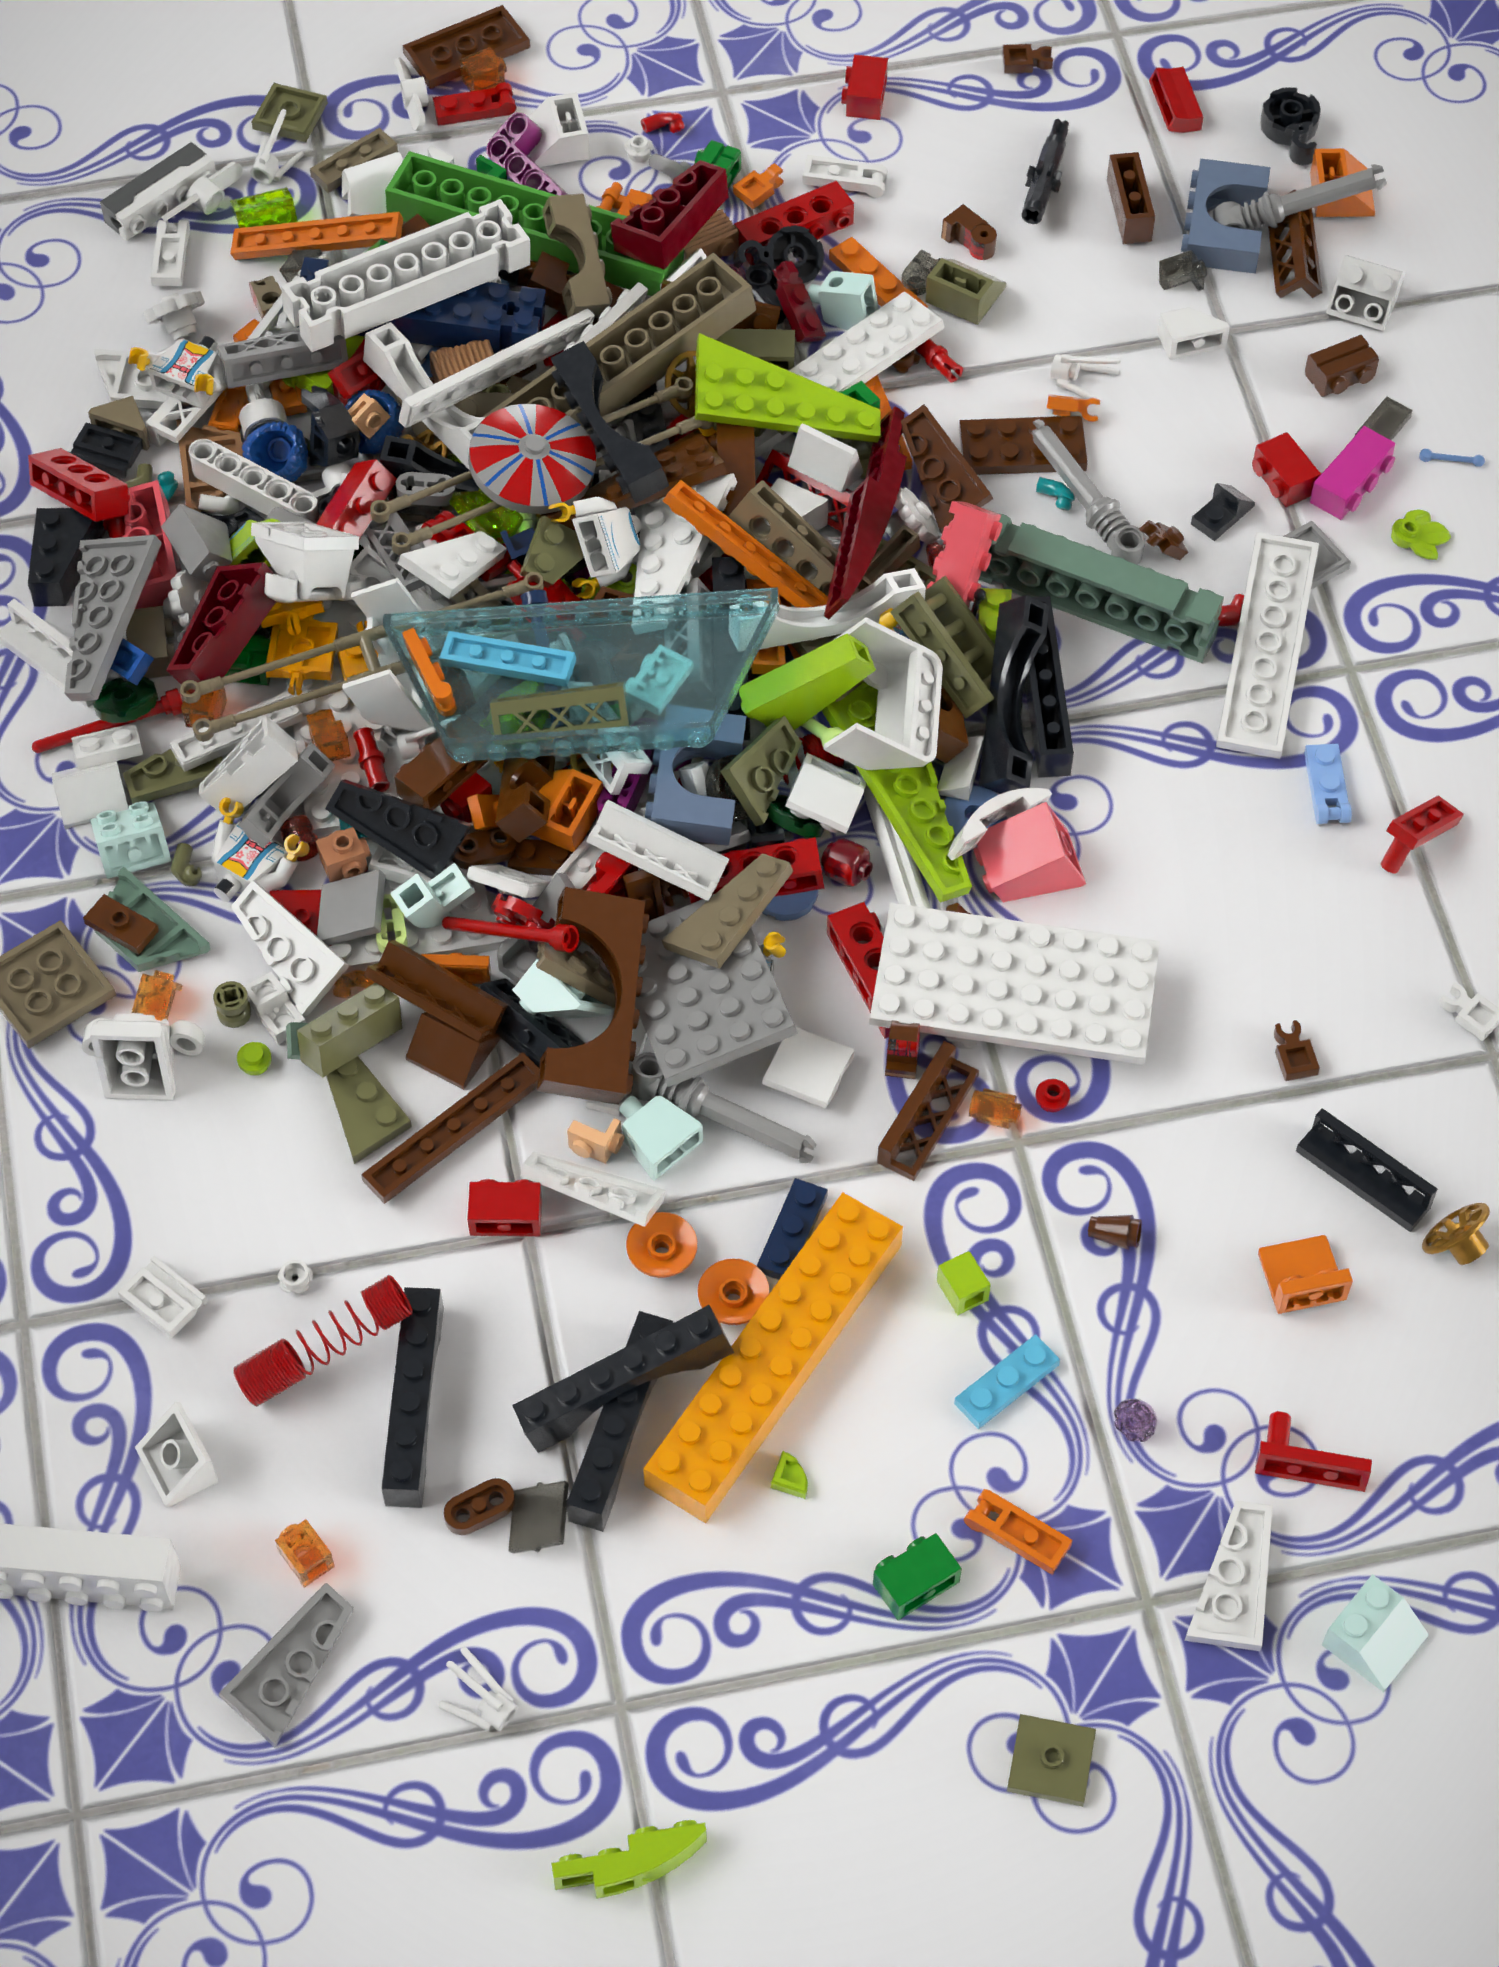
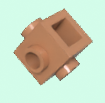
M353 827L337 830L329 836L315 840L320 861L330 883L368 871L366 857L371 856L368 844L364 837L358 838Z

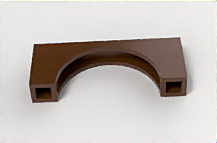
M565 887L559 896L555 926L557 924L574 925L578 929L579 940L588 945L601 958L613 982L615 1007L608 1028L593 1040L570 1048L547 1047L540 1059L538 1092L619 1105L626 1094H630L633 1085V1074L628 1073L629 1061L633 1062L636 1053V1041H631L632 1030H636L640 1015L639 1009H635L636 997H640L643 985V978L638 976L639 965H643L646 954V946L641 945L642 934L646 933L649 923V914L644 913L645 901Z

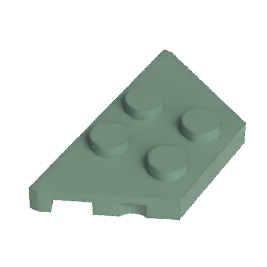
M125 867L120 869L118 873L119 880L113 892L109 891L107 896L156 923L159 932L137 955L98 931H94L138 972L198 956L211 950L210 944L205 938Z

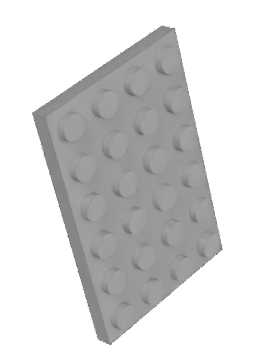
M705 899L649 921L645 934H642L641 945L646 946V954L643 965H639L638 976L643 978V985L640 997H636L635 1006L640 1011V1019L668 1087L798 1034L751 928L720 969L664 948L661 940L707 902Z

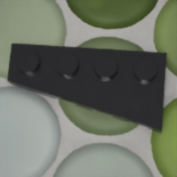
M346 779L339 783L325 808L430 879L435 878L447 869L473 825Z

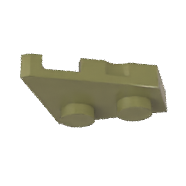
M542 516L537 523L519 575L525 577L530 572H537L543 577L544 587L549 588L582 560L584 555L576 531L560 523H554L551 521L552 519L546 516Z

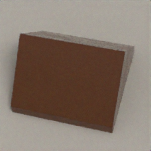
M424 1012L421 1013L406 1054V1060L464 1090L501 1038L495 1034L478 1042L433 1015Z

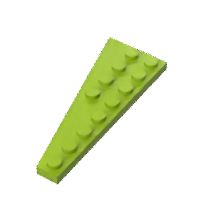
M863 682L841 701H834L821 711L832 728L839 727L845 731L858 723L875 731L878 689ZM932 762L923 767L865 770L856 766L939 902L968 894L972 885L962 855L952 861L947 856L955 833L953 826H949L945 814L946 805L944 800L940 799L937 790L938 780Z

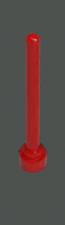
M178 688L165 691L166 695L160 696L161 700L157 701L154 708L135 720L124 723H110L100 719L36 740L32 743V750L35 753H42L72 743V737L127 725L164 712L166 715L172 713L173 716H176L186 711Z
M450 916L442 920V926L446 930L546 942L556 951L573 952L579 942L578 929L574 925L557 924L551 929Z

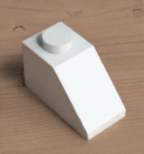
M1187 307L1160 313L1157 334L1169 360L1226 348L1230 327L1225 321Z

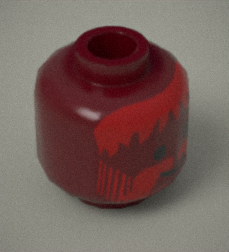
M845 838L829 843L821 857V865L824 867L825 875L829 879L848 887L856 886L862 880H867L873 869L869 850Z

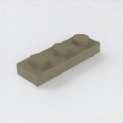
M378 128L311 167V178L327 193H330L342 186V171L344 169L398 152L397 143L381 128Z

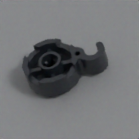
M1295 87L1280 88L1272 91L1270 98L1263 103L1260 119L1261 130L1267 138L1275 143L1290 146L1289 158L1292 162L1298 165L1312 164L1317 143H1306L1315 136L1321 113L1318 100L1312 94L1308 97L1297 93L1298 88Z
M793 225L780 229L772 235L765 246L754 240L745 241L735 251L733 262L736 268H740L746 261L745 253H750L754 258L755 265H764L771 270V281L777 285V279L773 270L783 261H790L787 256L790 252H793V257L799 260L794 264L799 272L798 277L803 280L806 286L816 278L822 269L825 254L820 240L817 241L815 236L808 232L809 229Z

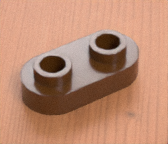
M499 827L468 833L452 861L459 868L466 870L474 865L504 862L514 856L517 841L509 834L502 832ZM501 839V840H504L505 842L499 843V842H496L495 840ZM470 846L473 849L465 850L464 847Z
M493 1478L451 1498L444 1507V1519L447 1528L454 1534L468 1535L507 1516L515 1505L512 1486L503 1479ZM496 1497L503 1499V1502L499 1505H492L490 1503ZM461 1514L470 1516L465 1522L457 1520V1517Z

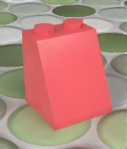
M1047 802L988 827L986 833L977 843L978 847L973 849L978 863L985 868L986 874L982 875L988 892L990 894L994 892L1002 902L1086 885L1069 832Z

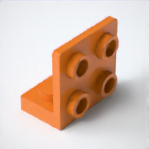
M1325 1235L1259 1248L1258 1256L1278 1314L1347 1300L1353 1279L1349 1268L1338 1270Z

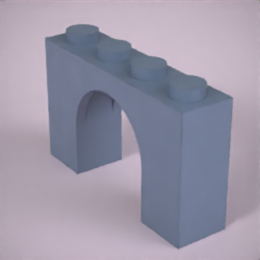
M1200 158L1199 170L1192 171L1190 188H1196V190L1189 192L1187 209H1193L1192 213L1186 212L1184 230L1190 232L1189 234H1183L1181 252H1187L1185 265L1256 274L1262 231L1224 226L1212 219L1208 213L1223 202L1232 201L1241 204L1243 207L1244 202H1248L1250 205L1251 200L1254 199L1257 203L1258 198L1262 197L1264 192L1268 190L1270 167Z
M667 705L666 718H659L656 737L663 739L662 746L655 745L652 765L658 766V773H651L648 793L654 794V801H647L646 819L695 842L729 846L735 800L691 793L678 783L673 772L684 761L696 757L732 761L742 751L746 716Z

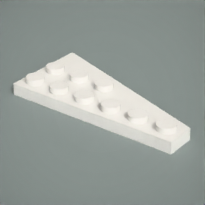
M734 473L711 479L691 488L717 509L724 511L727 505L726 496L729 490H734L737 480ZM665 497L646 503L642 507L639 540L641 549L638 552L631 627L635 636L667 630L680 603L678 596L683 586L688 585L692 578L690 571L694 563H699L710 541L707 536L700 534L686 519L675 514L663 502Z

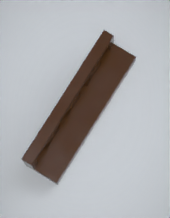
M1312 208L1285 216L1283 222L1277 223V228L1268 226L1276 294L1282 298L1299 288H1302L1312 298L1323 293ZM1285 227H1288L1290 230L1284 240H1279ZM1291 249L1292 253L1286 263L1282 262V258L1287 250ZM1291 271L1295 272V279L1284 284Z
M396 940L388 941L380 961L368 966L364 974L368 979L478 1042L495 1035L508 1007V1004Z
M943 1041L878 1146L877 1163L912 1181H915L979 1076L978 1069L955 1059L956 1046ZM951 1069L967 1076L963 1084L949 1087L946 1077ZM946 1096L950 1105L948 1110L933 1113L930 1106L931 1101ZM931 1123L933 1129L932 1136L917 1140L913 1131L915 1127ZM914 1149L917 1157L912 1168L895 1160L900 1152Z

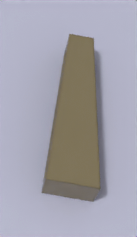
M903 525L874 555L864 576L874 583L883 574L895 572L921 548L919 534Z

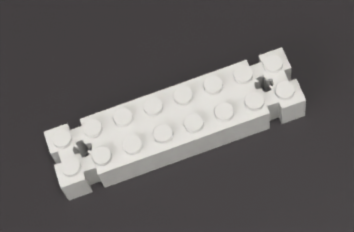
M499 199L479 207V214L471 216L469 212H466L316 271L315 279L308 282L304 277L281 285L283 311L294 327L300 326L301 338L310 351L314 352L334 344L335 336L341 335L347 339L498 278V271L502 269L511 273L530 265V238L519 223L512 225V214L502 200Z

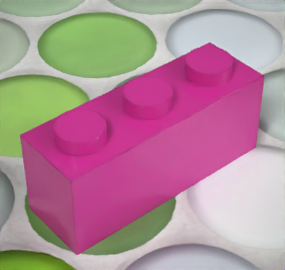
M1363 426L1314 482L1310 503L1340 520L1349 511L1354 512L1359 506L1366 491L1370 493L1375 488L1379 476L1382 473L1387 474L1395 462L1393 452L1396 443Z

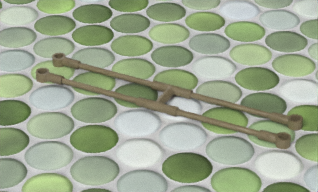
M679 377L676 379L675 385L654 393L652 397L605 415L602 418L606 423H609L655 403L661 404L676 397L687 399L692 395L693 382L688 377ZM695 416L677 423L673 428L648 437L638 443L652 445L676 434L682 435L697 428L710 429L713 427L714 422L695 420ZM602 457L596 459V467L605 464ZM465 472L409 496L405 494L388 502L376 500L370 507L371 519L377 523H384L389 519L390 514L411 506V503L473 478L471 472ZM493 501L430 528L426 526L409 534L398 532L392 537V550L398 555L410 552L411 546L432 538L434 534L502 506Z
M530 572L524 577V580L501 587L499 591L394 624L387 623L338 638L337 640L335 639L333 643L222 678L218 676L198 683L193 680H186L180 686V693L182 699L186 703L191 704L197 702L201 695L223 689L224 685L335 650L340 652L356 646H360L369 670L347 677L345 681L235 716L230 714L211 721L206 718H199L192 726L194 735L197 740L205 742L210 740L214 733L236 727L237 723L343 690L344 683L388 669L395 676L406 673L407 669L415 667L412 660L406 662L401 660L381 667L372 641L393 635L395 631L503 597L508 599L528 591L543 590V577L537 572ZM531 582H538L536 586L529 585ZM547 609V612L544 614L545 619H553L552 622L546 623L547 632H553L558 627V616L554 610ZM532 619L516 624V627L485 637L502 640L515 635L522 636L534 632ZM442 650L434 652L429 657L430 661L439 660ZM190 689L195 690L192 694H186ZM203 727L208 728L205 732H199V729Z

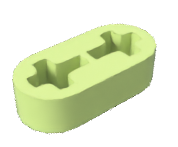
M384 894L381 932L376 933L377 946L382 954L388 943V932L394 931L396 941L406 947L408 946L404 914L391 894ZM384 908H391L392 919H385Z

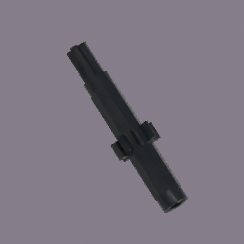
M1058 118L1054 121L1050 135L1046 138L1037 166L1030 165L1028 168L1025 186L1029 187L1021 216L1029 224H1038L1042 220L1051 191L1059 192L1063 173L1058 170L1066 146L1065 139L1069 126L1067 120L1061 122Z

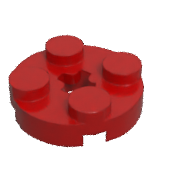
M498 894L491 906L493 913L497 915L495 921L498 923L551 929L555 926L554 919L551 918L548 923L541 919L543 911L510 895L504 901L503 894Z

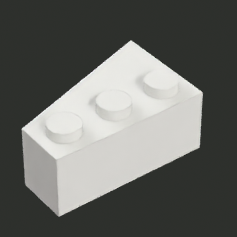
M266 715L200 783L199 796L219 813H221L219 803L225 797L231 799L229 805L230 813L234 810L237 801L243 804L245 812L259 794L264 792L298 761L296 740Z

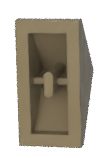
M133 396L93 407L89 410L88 415L91 424L142 438V449L148 451L150 448L146 426Z

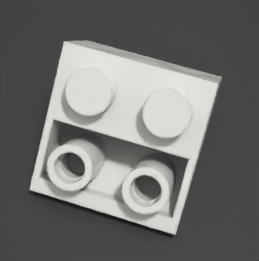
M577 92L548 97L528 116L542 131L541 140L529 154L530 158L539 167L590 159L589 134Z
M1344 255L1326 314L1384 331L1406 272Z
M807 753L791 786L785 807L790 808V812L799 818L808 819L810 817L821 822L820 825L830 832L838 833L841 831L846 834L864 793L866 782L860 776Z

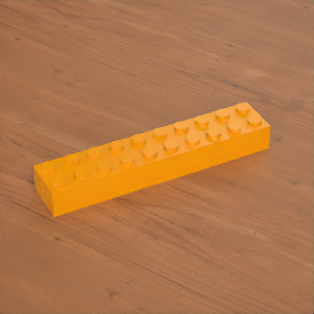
M844 1192L841 1193L731 1347L734 1353L719 1362L644 1466L645 1487L702 1522L707 1523L901 1248L903 1226Z

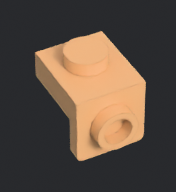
M365 393L348 410L352 417V422L368 439L391 417L374 398L368 397Z
M616 1118L612 1120L605 1133L573 1120L567 1130L568 1145L575 1154L583 1158L591 1157L605 1164L612 1153L617 1154L624 1141L621 1121Z

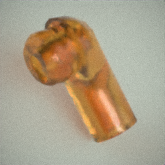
M354 970L342 974L335 982L333 995L339 998H349L351 996V988L360 987L366 989L375 982L364 976L365 971Z

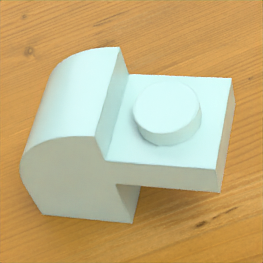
M453 863L428 883L417 873L390 894L405 917L418 928H431L442 924V920L447 916L454 917L450 911L476 891L461 869Z

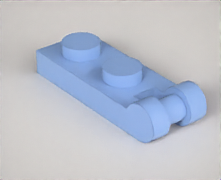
M1306 745L1304 755L1316 823L1327 824L1328 820L1350 823L1352 811L1351 805L1348 802L1339 745Z

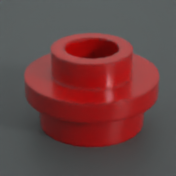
M1044 1080L1037 1086L1036 1101L1043 1110L1051 1113L1058 1112L1068 1105L1070 1089L1061 1080ZM1052 1091L1058 1093L1059 1095L1050 1096L1047 1092Z

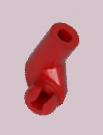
M660 112L641 119V126L645 133L668 125L672 133H677L684 129L685 124L682 121L683 116L678 112Z
M1236 594L1230 605L1222 606L1221 614L1217 619L1220 620V627L1234 626L1239 623L1244 600L1243 594Z

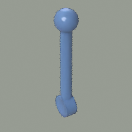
M1422 449L1419 456L1423 462L1437 459L1473 463L1477 467L1485 463L1482 455L1468 457L1432 453L1430 449Z

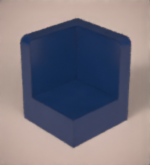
M533 527L511 537L508 536L506 530L500 532L512 561L517 559L522 566L535 532Z

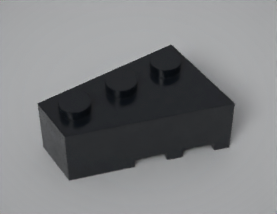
M72 508L36 509L28 575V587L34 607L67 605L75 587L80 581V574L77 571L78 562L82 561L83 555L79 549L80 541L102 539L106 532L103 520L95 522Z

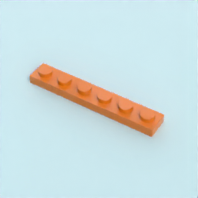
M400 212L234 228L230 254L235 260L372 247L381 238L388 243L400 239L404 218Z
M682 480L663 499V502L675 514L682 516L700 534L707 536L715 542L725 554L732 556L745 566L750 574L757 576L769 585L775 594L784 597L795 607L807 608L826 605L827 595Z

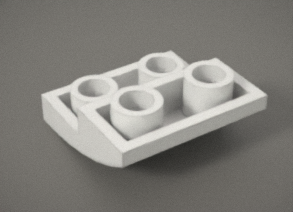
M796 1027L798 1034L782 1040L767 1069L762 1084L808 1101L811 1104L826 1108L839 1088L841 1077L853 1060L855 1049Z

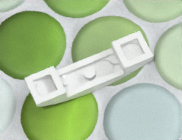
M1023 788L1008 791L991 798L972 814L953 840L947 856L952 861L974 849L988 830L987 826L1007 815L1013 817L1047 802L1052 793L1049 789Z

